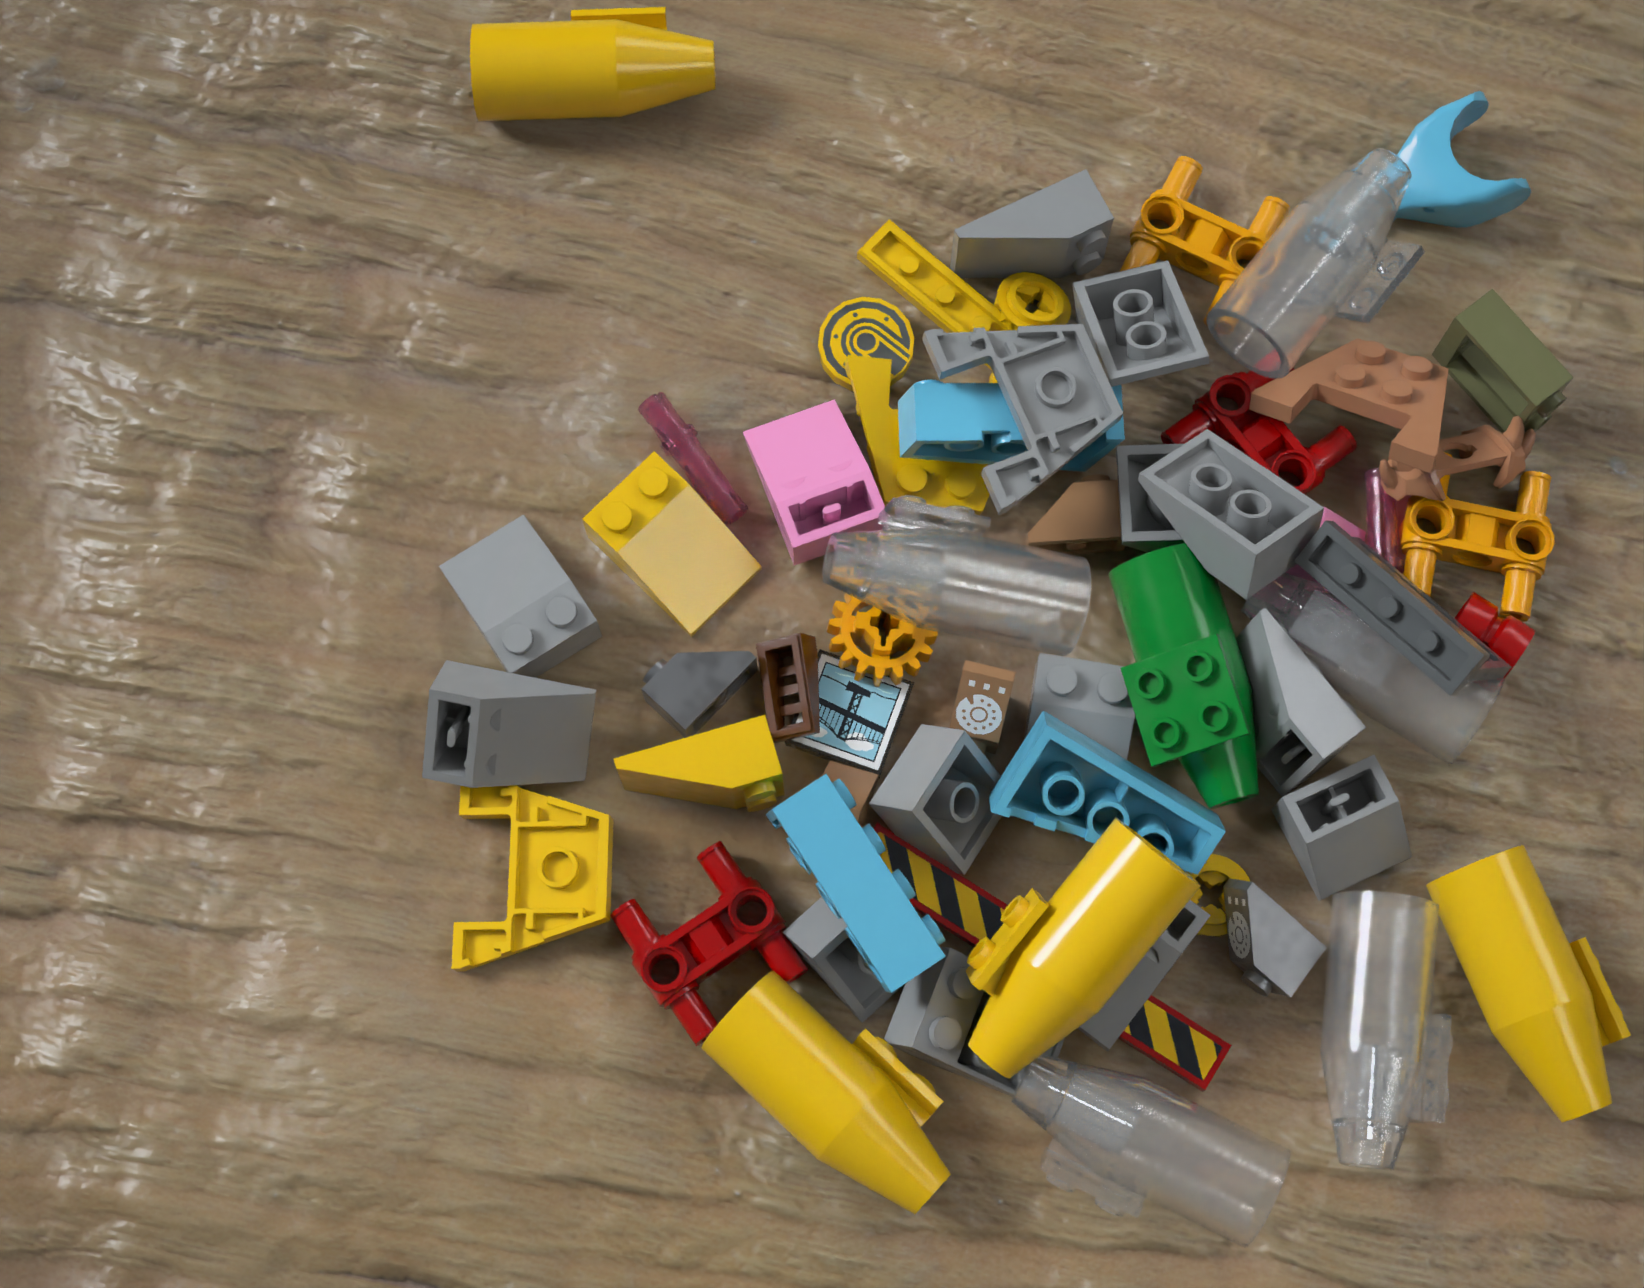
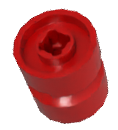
M1475 592L1470 595L1455 616L1459 623L1511 666L1502 679H1492L1497 684L1503 682L1536 632V630L1512 615L1505 618L1499 617L1498 606Z

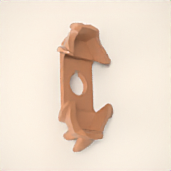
M1519 416L1512 418L1509 427L1503 434L1490 425H1482L1475 429L1463 431L1460 436L1439 440L1435 469L1432 473L1391 459L1388 461L1382 459L1379 464L1380 484L1385 493L1397 501H1400L1405 495H1418L1428 499L1444 501L1446 496L1440 483V479L1443 476L1498 465L1501 469L1493 485L1501 489L1513 481L1518 474L1521 475L1525 472V459L1532 450L1536 433L1533 429H1529L1524 433L1523 420ZM1459 449L1461 459L1450 457L1445 454V451Z

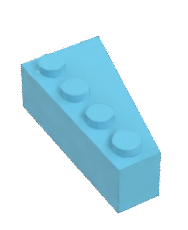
M922 380L914 383L898 400L900 458L991 465L1028 451L998 383H943L939 380ZM1113 386L1112 389L1123 411L1122 386ZM1123 415L1118 423L1059 470L1086 472L1125 440Z
M1044 710L989 794L992 813L1008 818L1014 816L1033 822L1035 826L1054 832L1057 829L1085 838V841L1094 844L1112 821L1118 818L1184 871L1197 875L1226 832L1218 814Z
M825 774L771 809L766 816L775 829L783 827L789 836L786 840L790 846L791 853L809 875L813 873L818 881L815 885L819 894L837 919H843L847 925L845 931L884 990L892 993L946 957L939 947L946 940L929 914L920 918L909 901L916 894L899 869L891 873L880 857V854L885 852L886 848L876 831L869 823L861 827L850 811L857 804L841 779H837L832 783L828 775Z

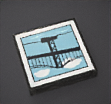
M820 649L818 652L820 733L787 740L785 745L828 761H834L878 774L880 779L915 682L902 678L901 683L895 686L888 675L883 676L879 687H875L873 675L868 673L858 682L854 680L855 666L850 665L847 668L840 669L838 664L841 656ZM802 712L795 714L791 725L803 722Z

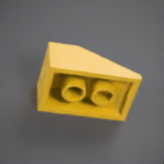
M655 451L582 518L588 538L691 637L762 570V566L697 492Z
M765 715L614 758L624 790L732 809L746 806L748 812L769 808L777 803L776 797L785 795L783 773Z

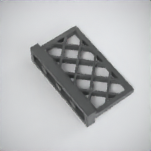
M1326 520L1294 560L1449 696H1457L1469 681L1502 679L1511 668L1508 663L1362 539L1350 536L1334 521Z

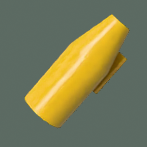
M666 7L571 10V21L472 24L471 83L475 113L478 121L623 117L716 90L714 41L668 31Z
M1115 818L1048 902L1033 888L1025 897L1018 895L1004 910L1000 919L1003 925L991 939L987 937L981 939L967 958L969 967L965 971L971 984L981 991L983 989L990 995L969 1040L968 1046L988 1066L1010 1079L1099 1013L1201 885L1150 842L1121 820Z
M1517 846L1491 855L1428 883L1426 888L1492 1034L1561 1123L1612 1104L1602 1047L1627 1038L1631 1034L1623 1019L1622 1011L1615 1002L1603 976L1599 961L1593 954L1586 937L1571 943L1568 942L1525 846Z
M774 970L759 980L733 1006L704 1041L701 1049L817 1160L914 1215L951 1175L921 1128L944 1102L936 1095L933 1085L924 1076L913 1073L897 1058L895 1050L887 1041L880 1037H874L866 1028L851 1044Z

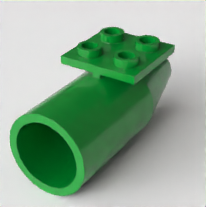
M1186 543L1154 550L1118 565L1109 572L1108 576L1135 659V663L1120 669L1151 767L1178 759L1209 809L1233 805L1259 795L1252 686L1217 578L1206 571Z

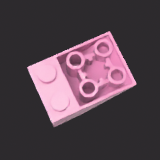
M835 399L743 432L794 566L887 533V510L871 470Z

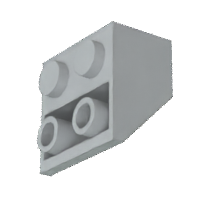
M1375 755L1282 797L1271 809L1318 901L1412 857L1399 800Z

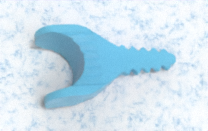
M1477 91L1438 108L1416 125L1387 170L1381 177L1371 178L1367 188L1355 185L1351 196L1338 194L1334 205L1321 202L1317 213L1304 210L1301 221L1297 222L1294 226V234L1300 241L1309 240L1319 245L1325 235L1337 239L1343 229L1356 233L1361 224L1375 228L1379 219L1385 220L1390 224L1396 218L1456 228L1471 227L1520 206L1529 198L1531 189L1527 180L1523 178H1511L1500 181L1481 179L1467 172L1453 156L1450 142L1454 135L1478 120L1488 109L1489 104L1484 93Z

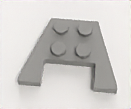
M1083 324L1018 326L1017 330L986 331L985 327L974 328L973 332L943 333V329H931L923 334V343L939 379L984 363L991 366L1028 451L988 465L982 469L981 476L998 515L1009 511L1121 420L1123 411Z

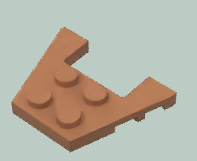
M1357 338L1255 389L1251 393L1249 410L1291 424L1311 400H1317L1401 429L1391 442L1388 459L1432 473L1435 469L1449 368L1431 363V361L1421 356H1410L1386 348L1383 344L1376 341H1364Z

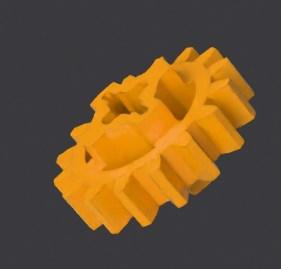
M885 577L881 587L875 588L873 582L866 578L863 581L861 593L849 586L845 591V602L835 601L832 614L836 618L829 619L827 633L836 636L830 640L829 650L830 652H843L838 664L840 669L847 668L850 665L856 667L854 680L859 682L868 673L873 675L874 686L879 687L883 676H890L891 681L896 686L901 683L904 670L909 675L915 677L921 668L919 661L929 662L933 650L928 645L935 643L938 631L928 627L933 624L936 615L934 611H921L926 599L923 594L913 599L908 596L909 583L905 582L900 586L899 590L892 589L890 577ZM874 604L867 612H859L860 609ZM881 617L883 618L885 634L888 636L884 646H881V636H879V629L877 628ZM857 646H859L865 652V654L862 651H860L857 648ZM897 651H906L902 656L890 659V656Z

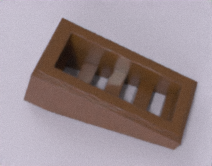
M797 633L757 643L756 649L767 723L773 743L820 733L818 652L815 636ZM793 657L795 665L784 667L783 659ZM796 675L797 683L784 686V678ZM799 694L800 702L784 706V697ZM802 712L803 722L785 726V716Z

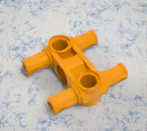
M1179 156L1162 189L1153 192L1142 205L1140 216L1130 233V244L1132 247L1120 271L1156 263L1157 259L1168 260L1170 264L1219 286L1212 304L1204 317V323L1210 329L1226 334L1230 331L1245 300L1255 296L1263 284L1277 254L1275 240L1290 211V206L1280 198L1266 196L1249 229H1245L1187 202L1202 173L1203 167L1199 162L1190 157ZM1154 219L1163 220L1169 225V228H1155L1149 221ZM1237 260H1250L1256 265L1257 269H1244L1238 264Z
M1526 471L1522 473L1515 512L1450 499L1447 496L1450 475H1445L1440 479L1446 496L1444 501L1411 495L1408 498L1405 518L1399 527L1400 548L1402 553L1406 555L1403 575L1430 597L1436 560L1499 572L1505 576L1499 617L1505 618L1512 615L1521 622L1528 621L1531 616L1535 581L1541 579V576L1544 575L1547 556L1555 544L1554 534L1551 529L1552 524L1546 516L1552 477L1539 471ZM1425 518L1430 520L1436 528V534L1423 532L1418 527L1416 519ZM1516 538L1529 541L1534 548L1535 554L1522 552L1516 544Z

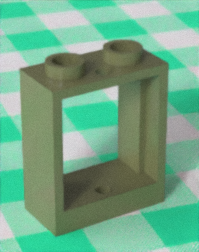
M1493 289L1454 318L1432 353V356L1441 366L1449 368L1448 374L1502 434L1507 430L1512 418L1515 416L1522 418L1525 432L1529 429H1533L1535 432L1552 418L1551 413L1567 399L1562 392L1574 378Z

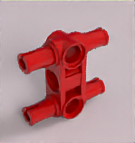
M1281 351L1275 352L1247 373L1240 371L1239 373L1235 372L1232 375H1224L1217 378L1210 390L1195 400V404L1192 405L1193 411L1163 431L1160 436L1163 444H1185L1208 429L1278 477V473L1281 472L1293 473L1300 481V485L1294 488L1305 495L1323 483L1325 471L1357 448L1353 435L1342 425H1339L1307 448L1298 441L1283 421L1249 410L1251 393L1255 389L1295 370L1290 359ZM1221 397L1230 398L1237 403L1239 409L1234 411L1223 409L1216 399Z
M722 841L714 843L697 856V860L721 895L718 898V902L667 936L666 934L659 935L636 899L625 902L610 914V917L634 952L631 956L633 967L659 1006L664 1007L665 1010L671 1008L696 1046L704 1043L709 1034L718 1025L709 1008L697 992L700 987L699 984L749 950H758L770 969L774 970L788 984H791L808 971L795 948L783 933L787 928L785 926L786 921L774 905L771 896L763 889L757 879H753L752 876L746 878ZM748 902H758L766 908L767 914L760 924L748 926L738 919L740 908ZM664 959L673 960L680 966L678 977L667 985L658 984L651 978L653 967Z

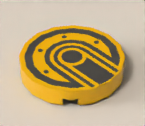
M859 297L842 302L828 313L820 327L818 352L824 371L836 384L850 391H853V388L845 370V361L848 355L892 359L891 387L903 378L912 363L915 338L909 320L898 307L880 298Z

